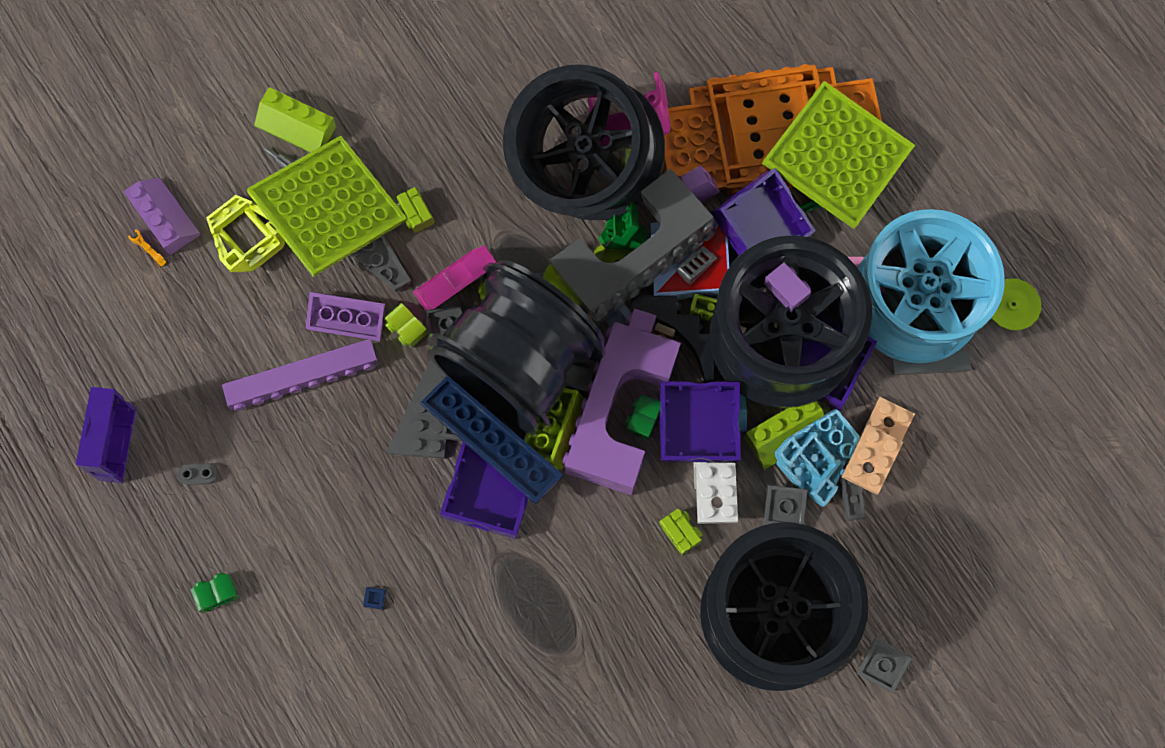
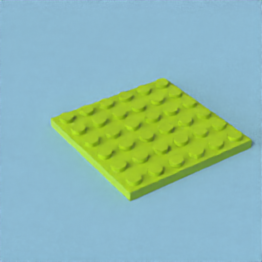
M824 81L763 160L762 164L770 170L776 168L784 180L855 229L915 145Z
M342 136L333 139L247 188V193L313 277L403 224L407 219Z

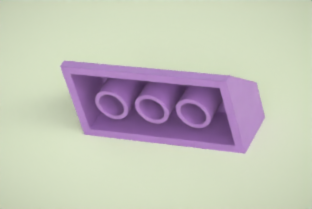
M160 178L138 181L123 191L169 255L201 235Z

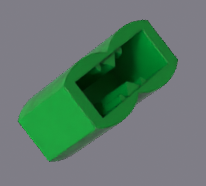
M641 394L640 398L635 399L632 409L635 410L632 416L628 415L625 426H627L626 432L648 440L660 413V401Z
M224 572L213 576V580L209 582L205 580L200 581L194 585V588L190 589L200 613L208 612L239 598L232 577Z

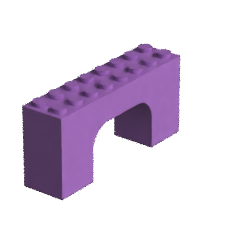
M614 322L613 327L608 328L606 334L607 345L603 344L605 355L600 360V363H596L594 369L595 380H590L587 390V396L589 397L583 400L581 407L582 416L577 418L575 424L576 435H571L569 441L570 452L565 453L563 467L565 468V474L632 495L644 460L645 451L616 442L608 435L606 425L617 392L625 382L638 379L660 386L661 381H670L681 343Z

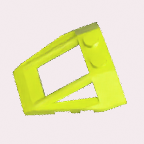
M237 195L233 196L206 218L211 234L214 237L220 261L230 272H250L256 270L284 247L285 240L270 221L264 224L254 213L256 212L268 219L257 205ZM244 212L266 236L246 253L238 247L223 229ZM223 241L228 245V247L232 251H230L229 253L227 252L223 244Z

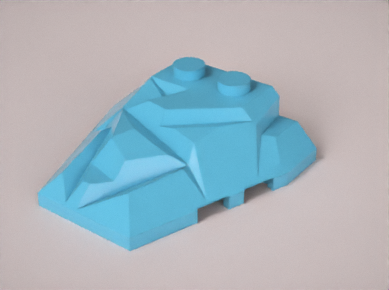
M834 409L788 437L775 452L776 464L797 488L807 489L808 496L824 507L838 489V486H836L840 475H843L845 471L843 467L846 460L851 458L860 436L837 409Z

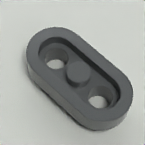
M210 464L185 465L178 471L179 481L186 486L210 485L218 478L217 469ZM210 471V474L205 477L204 472ZM190 472V476L185 478V473Z

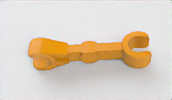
M134 230L138 237L132 238L129 235V239L141 246L162 267L166 263L164 258L145 242L138 230Z

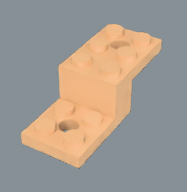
M879 397L842 478L878 495L903 444L902 440L915 414ZM884 419H892L893 427H886ZM865 463L873 466L872 473L864 471L863 465Z

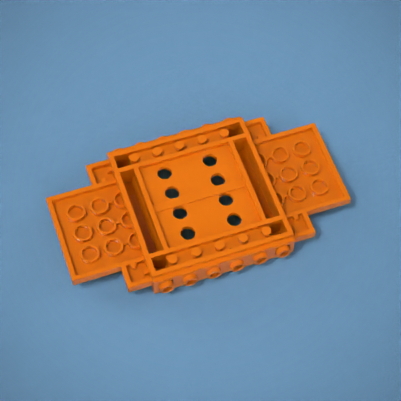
M803 64L794 68L784 67L774 71L768 69L760 73L749 72L739 76L730 75L726 78H711L706 81L705 86L689 88L691 105L668 108L671 129L665 135L664 161L666 171L672 169L681 179V176L701 165L713 177L719 190H725L726 196H733L764 172L770 170L762 164L763 160L824 81L882 121L873 78L836 83L833 67L817 69L815 65ZM781 95H787L789 96L790 101L787 103H782L779 97ZM745 100H751L754 106L752 108H746L744 107L743 102ZM790 111L793 114V118L787 120L783 117V113ZM748 117H755L757 123L749 125L746 119ZM756 133L761 139L758 142H753L750 139V135ZM760 150L764 153V157L756 159L753 153ZM783 179L788 188L794 187L793 185H791Z

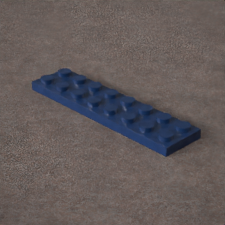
M448 375L420 402L427 411L534 504H537L563 477L561 472Z

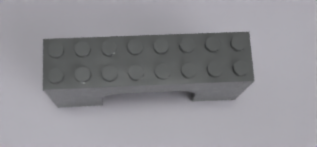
M672 169L641 191L644 206L660 224L659 230L654 236L622 260L615 263H606L599 260L581 238H578L549 260L556 276L595 323L605 320L610 312L621 308L627 299L634 298L639 293V290L650 286L656 277L667 273L670 269L669 267L675 263H680L685 255L696 251L702 242L710 240L715 235L714 217Z

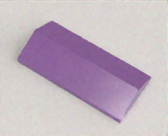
M310 292L306 321L307 330L381 341L385 322V303Z

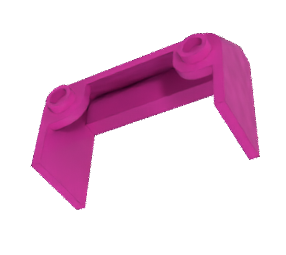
M658 72L654 73L656 90L646 93L644 97L658 114L665 136L671 129L665 83ZM588 98L589 114L597 98ZM624 112L608 116L606 130L631 129L630 121ZM609 136L604 137L602 140L603 146H607L610 142Z

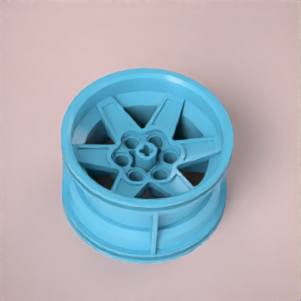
M919 210L907 213L893 220L879 233L869 253L858 266V270L866 281L872 301V323L868 337L877 341L875 348L883 354L909 363L935 362L958 352L968 343L975 332L981 329L994 315L1004 291L1003 264L998 250L991 239L973 222L960 215L943 210ZM924 246L936 249L939 252L933 258H929ZM899 249L903 254L906 268L882 265V262L890 253ZM957 265L962 269L966 277L953 275ZM913 268L919 269L921 273H916ZM933 271H937L940 276L933 274ZM903 282L908 283L910 288L905 287ZM880 287L896 290L899 295L903 296L894 314L886 306L880 292ZM941 288H945L948 293H944ZM911 299H915L918 305L913 304ZM965 299L971 301L970 310L962 322H960L950 300ZM930 302L936 303L937 308L932 307ZM924 311L925 314L935 320L939 331H924L913 328L909 324Z

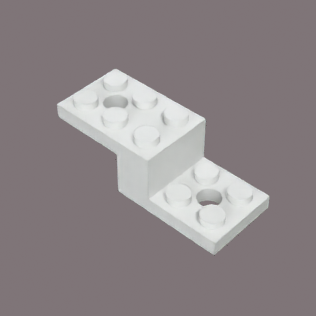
M693 462L694 489H696L697 523H737L735 463ZM714 498H719L722 501L720 508L712 506L711 501Z

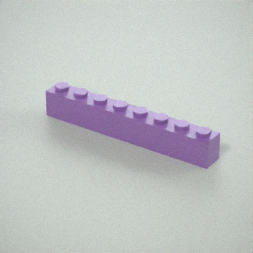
M367 339L222 384L228 407L232 411H241L246 406L252 404L260 405L265 400L271 398L276 400L282 398L287 393H299L301 389L306 387L315 388L322 382H334L339 379L338 377L345 375L349 377L361 370H372L379 363L371 339Z

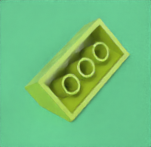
M270 87L259 103L254 124L255 127L308 152H312L325 145L337 127L333 117Z
M566 388L547 414L551 424L550 428L547 431L538 430L535 434L526 433L524 441L557 470H562L565 453L569 450V441L571 435L575 432V424L578 416L581 415V407L584 397L578 391Z
M817 401L804 406L787 408L746 432L744 439L764 470L776 464L775 452L782 443L791 435L823 417V410Z

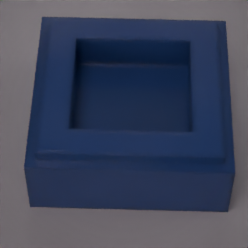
M366 587L363 607L383 610L387 590Z

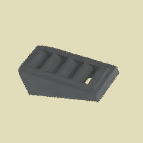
M702 246L676 269L677 274L691 285L717 260V257ZM704 253L710 259L708 261L705 260L701 254ZM696 259H700L704 264L700 265ZM692 263L698 267L697 270L691 266ZM686 269L691 270L693 274H689Z

